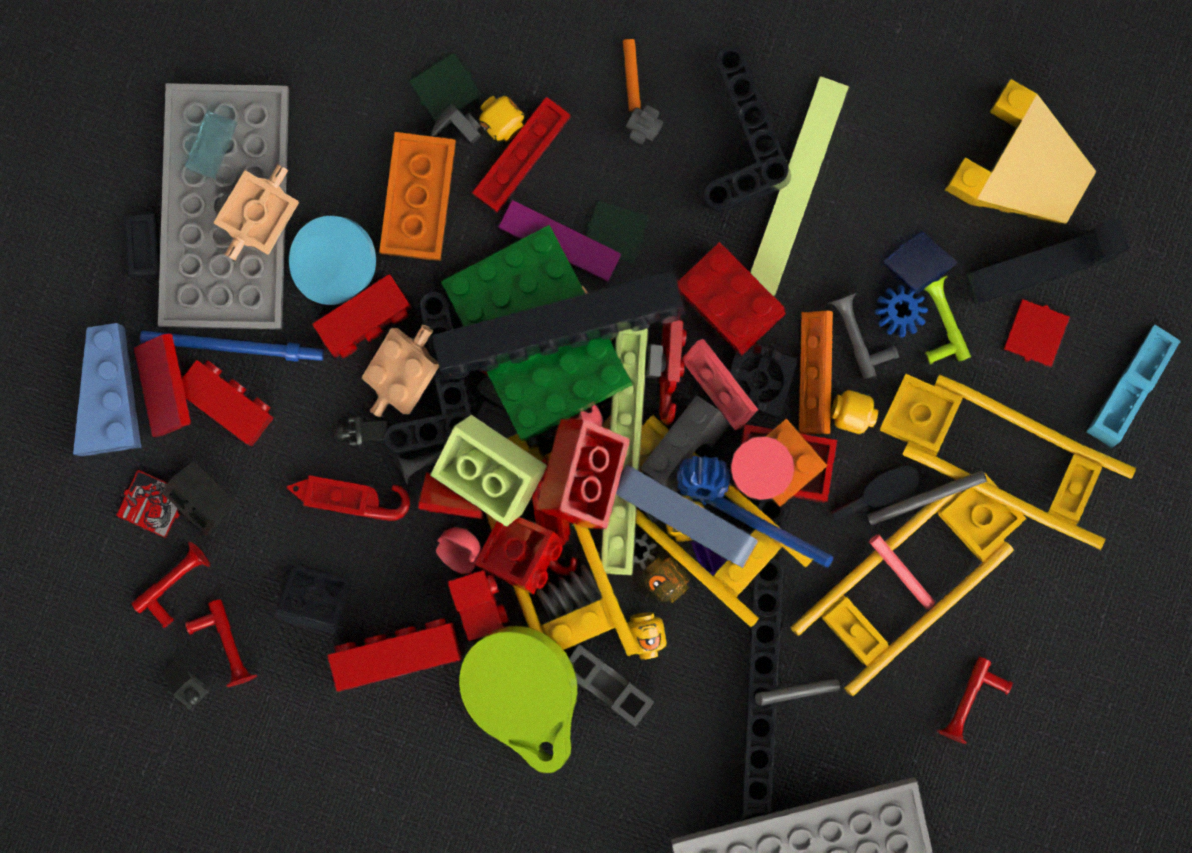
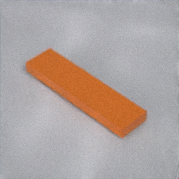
M832 311L801 312L799 434H830Z

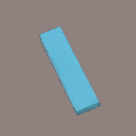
M1152 326L1086 432L1111 448L1116 446L1126 433L1147 394L1153 390L1180 340L1158 326Z

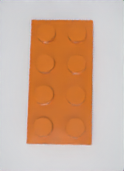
M395 132L380 254L441 261L456 147L455 139Z

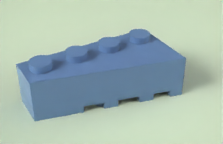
M118 323L88 327L86 331L73 454L88 456L140 448L141 440L125 327Z

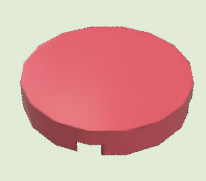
M768 437L752 438L743 443L735 452L731 463L732 478L737 488L748 497L758 500L774 498L784 492L791 483L794 473L793 458L788 449L778 440Z

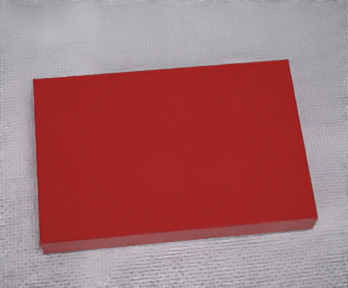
M162 334L135 347L134 352L152 437L163 436L190 425L191 421L172 334Z

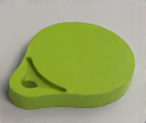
M508 626L488 633L470 649L461 666L459 686L465 708L480 728L515 750L531 767L539 772L553 773L565 764L571 754V719L577 698V680L572 663L563 649L554 640L537 630L521 626ZM543 742H549L553 745V755L547 754L543 750Z

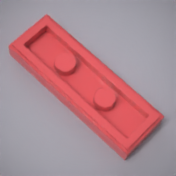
M704 339L698 340L682 358L684 364L733 429H741L758 409Z

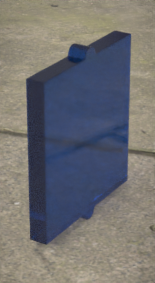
M923 231L906 244H901L897 251L883 261L885 266L917 294L934 281H939L940 276L957 264L954 258Z

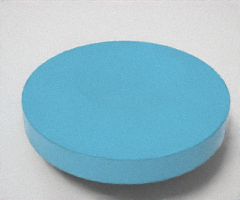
M323 216L310 221L297 233L289 253V267L295 285L307 298L320 304L341 305L368 288L376 268V253L371 238L358 223L344 217Z

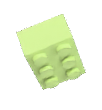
M470 415L454 426L431 476L507 527L523 514L547 465Z

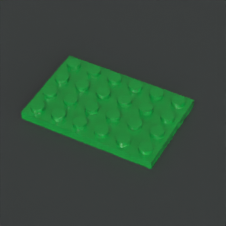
M550 225L441 281L464 327L585 295ZM594 338L589 340L588 344L581 347L564 346L558 348L559 351L551 355H541L538 353L528 356L529 359L524 362L510 363L508 361L498 364V368L486 371L522 442L559 424L560 419H569L633 385L609 339Z

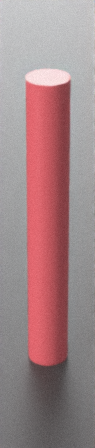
M879 534L873 536L869 543L926 610L932 608L935 604L934 599Z

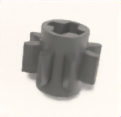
M648 104L644 111L636 107L626 125V128L632 130L630 138L642 145L645 139L653 142L664 123L658 119L660 111Z
M644 534L641 540H636V537L634 543H638L640 547L645 546L647 550L643 553L642 560H638L636 556H633V566L635 563H640L643 570L646 569L644 563L646 559L651 561L656 559L650 555V550L654 549L656 544L648 545L645 542L647 534Z

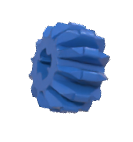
M898 285L896 294L891 288H888L885 291L887 298H878L877 302L885 308L876 309L875 315L885 316V318L878 322V325L882 327L886 323L890 324L887 334L891 335L898 328V335L900 338H903L906 334V328L911 334H915L917 332L915 324L921 326L925 324L924 318L918 314L927 313L928 308L918 307V304L925 298L921 295L914 299L912 296L915 293V288L911 287L907 294H905L904 286ZM901 304L906 307L904 312L908 314V317L906 315L901 318L896 316L898 310L894 306L896 305L898 308Z
M705 455L704 457L692 456V459H684L682 464L679 465V471H677L678 488L681 490V494L688 495L690 499L698 498L703 501L704 499L715 500V497H724L725 492L728 491V485H730L729 468H727L726 462L718 461L716 457L708 458Z

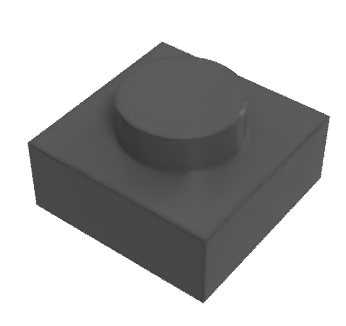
M648 345L645 378L661 377V372H664L666 367V356L663 354V346Z

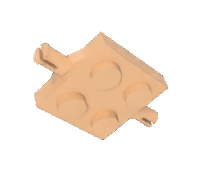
M277 164L269 180L258 178L244 170L214 221L216 226L227 231L233 238L224 255L235 261L244 245L255 247L269 255L299 204L298 200L285 194L279 187L288 172L287 169Z
M421 325L414 339L405 335L398 328L390 329L361 377L375 389L379 396L370 409V412L375 416L381 417L388 404H392L402 414H410L439 368L438 362L429 355L424 346L433 333L430 327Z

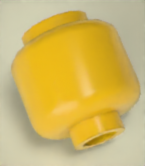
M847 390L842 395H836L831 408V418L834 419L836 427L856 434L864 433L868 426L873 427L878 416V410L874 409L873 399L868 395L852 390Z

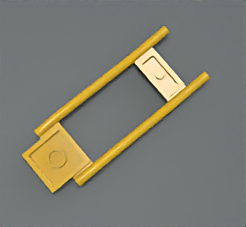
M905 374L880 428V431L908 443L903 456L931 467L954 480L971 475L936 457L959 405L964 398L1074 454L1048 513L987 482L974 486L972 489L1045 526L1101 550L1105 538L1080 528L1077 524L1102 467L1130 479L1134 475L1135 467L1082 445L939 374L933 386Z
M611 415L601 427L610 430ZM654 415L642 425L639 465L641 473L643 471L640 467L669 431ZM694 452L693 455H692V456L700 457V456L697 455L695 452ZM728 485V491L724 495L734 504L779 527L733 485ZM638 508L636 511V524L750 627L759 618L737 596L773 556L783 547L805 568L812 561V559L755 530L750 536L757 539L758 542L743 568L727 560L715 575L712 576L655 523H652Z
M518 434L507 438L541 461L545 458L549 463L551 452L543 456L540 446L529 449L526 441L522 442ZM485 512L492 530L497 520ZM574 524L603 599L541 625L529 593L513 586L528 627L547 635L563 650L616 628L627 656L637 653L639 650L613 593L588 528Z
M984 473L987 479V483L997 487V485L987 476V474ZM969 488L962 493L958 492L925 505L885 542L894 551L938 512L942 520L970 551L983 562L890 646L853 603L844 596L846 592L883 560L876 550L790 628L799 636L820 616L852 653L866 666L862 672L844 687L853 697L899 653L1014 551L1011 545L1005 542L1004 539L1026 520L1023 514Z

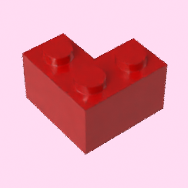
M483 570L448 582L468 641L483 637L496 629L504 627L503 623L509 622L504 605H497L494 596L495 593L499 592L494 575L488 576L487 572Z

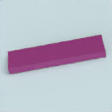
M513 200L511 201L499 225V229L519 239H523L550 225L570 264L606 282L609 281L621 257V253Z

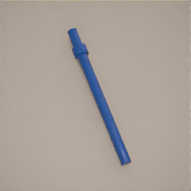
M142 331L140 342L145 343L162 334L170 333ZM172 334L174 345L177 347L285 357L286 361L299 362V359L324 360V349L301 347L300 343L288 342L287 345Z
M715 497V500L704 499L703 501L698 498L694 499L703 505L709 504L825 567H829L832 563L833 556L723 497Z

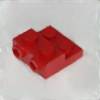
M521 517L515 519L507 527L497 521L474 565L534 595L536 589L543 588L547 582L548 573L546 570L551 560L556 561L561 555L562 545L560 543L562 539L553 531Z

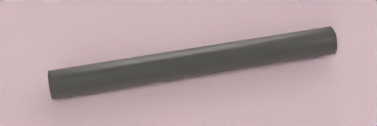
M983 470L871 512L867 514L871 525L880 523L985 483L987 479Z

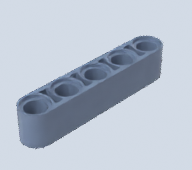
M626 464L623 468L616 492L617 496L743 568L758 542L757 539Z

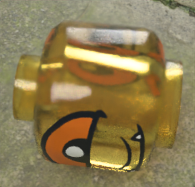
M658 557L645 569L649 574L646 576L644 584L660 602H667L669 600L673 603L690 588L687 585L690 580L689 574L674 558L670 557L662 561Z

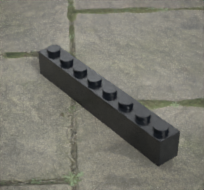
M671 271L432 335L440 371L446 378L460 379L468 376L470 371L478 369L480 371H491L498 368L500 363L508 361L510 363H521L528 360V356L534 354L551 355L558 352V348L564 346L581 347L588 344L591 339L601 337V339H611L618 336L619 332L631 329V331H641L647 329L649 324L658 321L671 323L679 320L680 316L685 315L686 312L675 272Z

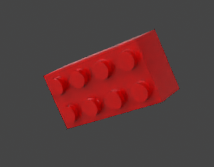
M445 619L425 623L426 630L417 632L415 626L395 631V638L386 639L385 634L364 639L366 644L364 646L356 647L355 642L335 646V653L329 654L328 659L336 691L463 659L454 623L446 624Z

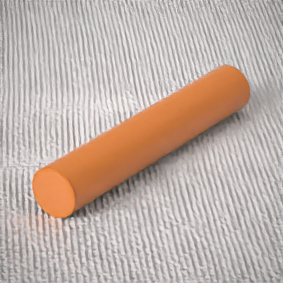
M634 39L623 40L628 107L629 112H634L636 107L641 109L636 47Z

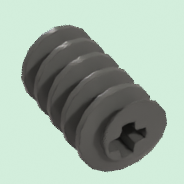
M582 565L580 566L581 576H578L573 571L569 572L570 582H567L560 576L558 577V588L549 582L547 583L548 593L541 589H536L550 620L551 615L556 619L562 617V609L568 614L573 612L572 604H576L579 608L584 607V598L594 603L595 592L601 596L592 570L590 571Z

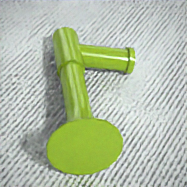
M947 276L918 287V289L927 291L934 300L950 341L946 345L925 352L930 365L954 353L958 362L971 357L944 294L943 284Z

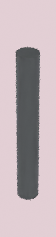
M835 678L761 692L755 695V700L760 706L838 691L840 689V682Z

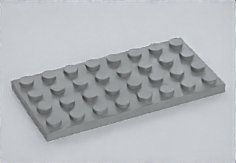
M166 83L158 304L159 327L282 329L285 228L269 255L255 247L244 245L234 261L224 255L233 238L227 231L216 226L214 221L244 170L258 178L269 180L277 164L287 169L288 86ZM287 173L279 185L285 194Z
M915 777L671 839L674 853H932Z

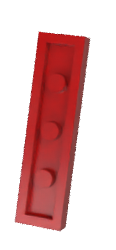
M546 97L472 192L473 195L497 213L568 122L571 115Z

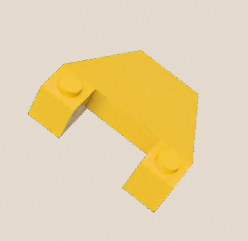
M1010 79L990 111L991 114L1016 127L991 172L964 158L945 191L973 206H983L998 209L1002 212H1012L1027 215V217L1067 224L1096 171L1039 95Z

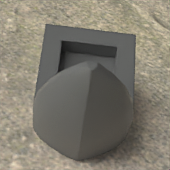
M451 103L438 117L431 133L434 137L453 122L473 144L481 137L477 131L481 126L470 113L463 116Z

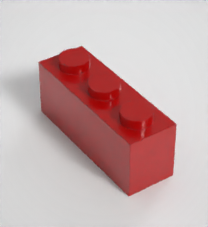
M389 274L312 325L330 353L335 358L339 355L345 358L358 349L356 344L362 340L367 339L369 342L383 333L381 328L390 322L396 325L409 316L407 311L412 309V307Z
M196 360L182 378L185 398L252 447L274 418L268 413L271 407L258 397L253 401L246 397L244 392L247 389L234 379H231L228 383L219 375L222 370L209 360L205 364Z

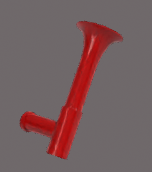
M192 542L188 543L190 548L186 557L131 603L138 613L148 608L162 624L163 628L171 624L174 619L170 617L157 599L194 567L199 565L210 567L208 558Z
M221 599L208 604L211 614L185 622L190 635L198 630L216 625L231 668V680L226 687L236 686L257 677V675L249 673L242 664Z
M978 657L952 721L947 727L937 730V732L954 741L967 744L963 738V726L982 683L984 682L1001 690L1007 695L1012 688L1013 682L988 672L991 662L985 658Z

